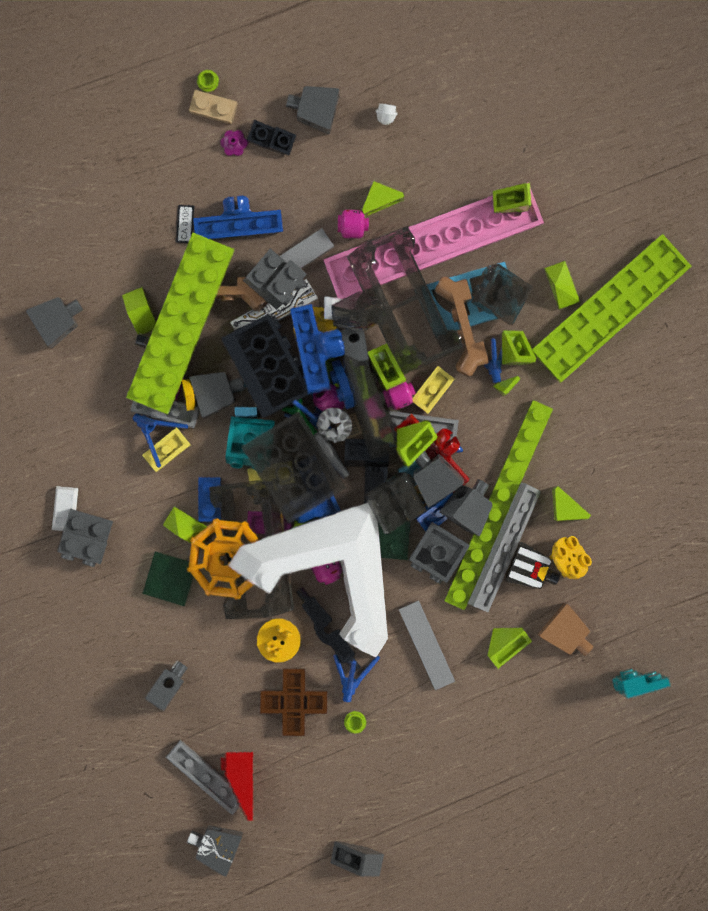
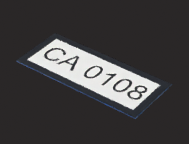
M178 205L176 243H189L193 233V205Z

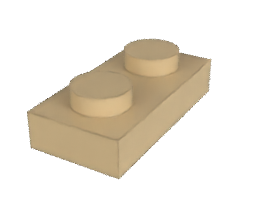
M195 90L189 112L232 124L237 101Z

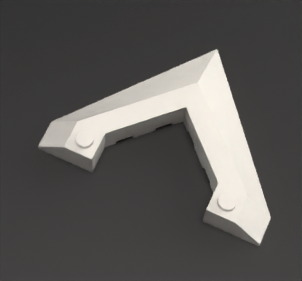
M376 499L357 507L337 512L334 515L294 527L283 533L271 535L260 541L240 546L228 565L250 582L270 593L282 574L340 561L351 616L339 635L345 641L374 657H377L388 640Z

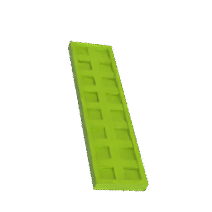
M192 233L126 398L169 414L235 251L233 248Z
M662 234L532 349L534 355L561 383L692 266Z

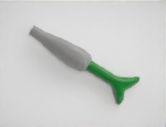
M302 399L297 400L302 405ZM288 405L282 408L284 412L291 414L300 422L310 435V443L318 454L343 479L347 477L350 473L344 467L330 440H325V436L319 434V431L317 432L304 413L295 405Z

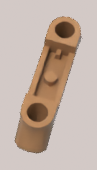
M445 276L440 279L435 292L453 303L454 309L451 310L454 323L458 322L460 329L457 331L459 343H463L465 348L455 367L458 372L470 377L473 376L478 366L488 364V357L484 341L475 343L464 305V303L470 302L472 299L467 280L463 279L455 282Z
M237 277V286H220L215 298L221 299L223 302H234L235 298H242L254 311L262 310L268 303L243 281L245 277Z

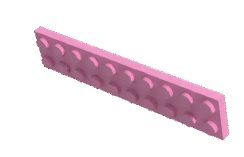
M531 188V207L528 212L494 213L493 196L323 259L337 298L347 299L543 225L544 221Z

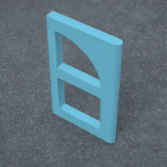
M505 262L450 277L455 282L463 279L467 280L472 297L470 302H466L470 314L467 315L470 327L520 312ZM498 271L507 304L479 312L469 280ZM439 281L421 286L436 337L460 330L458 322L454 323L452 314L443 309L433 296L432 290H435Z

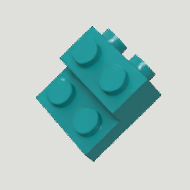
M231 416L225 455L226 464H230V467L236 469L242 468L243 465L252 466V469L256 471H263L265 467L270 468L275 421Z
M632 668L620 671V675L612 679L615 691H618L619 694L627 699L671 686L669 678L661 673L652 671L641 674L638 671H633Z

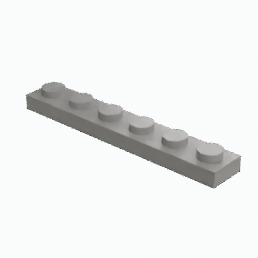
M520 483L468 604L489 612L539 498L540 490L528 484Z

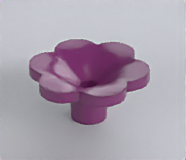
M228 130L225 132L224 138L221 139L220 145L224 148L226 155L241 156L244 152L243 149L248 146V142L244 138L242 131L237 130L233 132Z

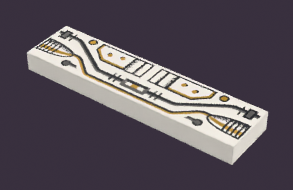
M306 279V283L298 292L294 289L291 293L294 298L287 306L282 304L276 310L267 303L262 310H251L230 323L236 331L268 313L271 317L276 316L277 320L280 321L291 314V308L308 305L318 298Z

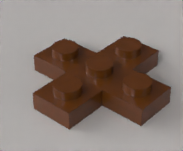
M283 668V690H261L260 713L283 714L282 736H305V714H327V690H305V668Z

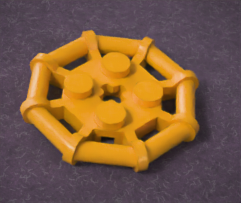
M215 518L211 524L195 537H191L190 560L187 571L205 591V595L231 597L238 600L241 598V595L255 585L247 579L240 586H237L236 580L242 575L228 565H224L225 562L221 560V556H225L226 553H229V557L233 559L240 546L245 545L240 540L243 534L250 543L260 541L246 521L242 523ZM222 529L238 532L235 537L223 536ZM212 533H216L217 538L208 545L203 543ZM202 548L204 549L203 563L198 565L199 549ZM205 568L206 571L208 570L212 577L210 583L199 569ZM218 581L230 582L231 588L215 586Z

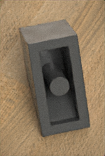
M335 841L330 863L361 877L380 876L384 854L368 847Z

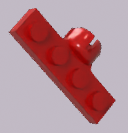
M411 413L394 430L397 432V429L419 423V421ZM443 428L436 433L438 438L425 452L430 459L440 454L464 478V486L469 482L470 478L451 457L459 450L460 442L456 436L450 439V435L453 432Z

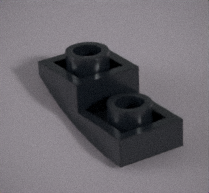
M254 119L246 141L289 156L296 134L279 127L274 128Z

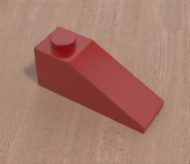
M226 752L224 757L220 758V770L224 771V776L246 821H253V752Z

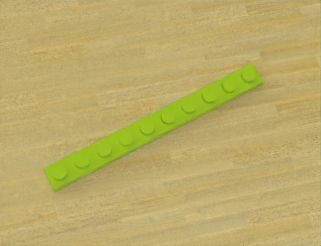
M532 400L489 497V501L492 502L493 506L480 537L473 534L469 543L470 546L463 556L445 597V602L465 610L553 408Z

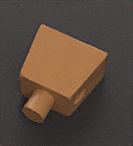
M563 603L537 634L569 655L577 649L586 656L593 648V645L585 639L590 630L566 603Z

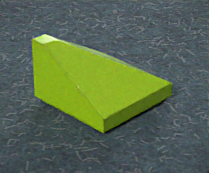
M516 376L496 383L493 387L503 396H506L519 382L520 377Z

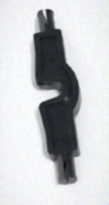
M304 587L300 588L302 593L299 590L296 593L303 601V609L314 623L317 637L324 644L331 646L343 663L347 662L351 667L352 661L355 660L353 657L355 652L348 642L339 635L341 630L336 629L330 634L325 633L324 628L332 622V617L321 607L314 596L310 597ZM356 661V668L359 670L361 666Z

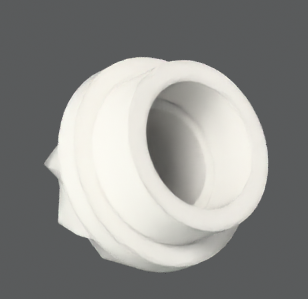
M379 104L378 109H376L377 120L383 125L392 123L397 115V112H395L396 106Z

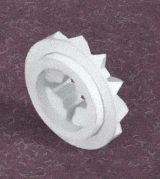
M326 409L318 417L316 426H318L319 434L325 436V440H330L334 443L344 441L352 431V421L349 415L341 409ZM331 421L334 424L340 423V425L337 427V431L334 428L328 429V427L331 424Z

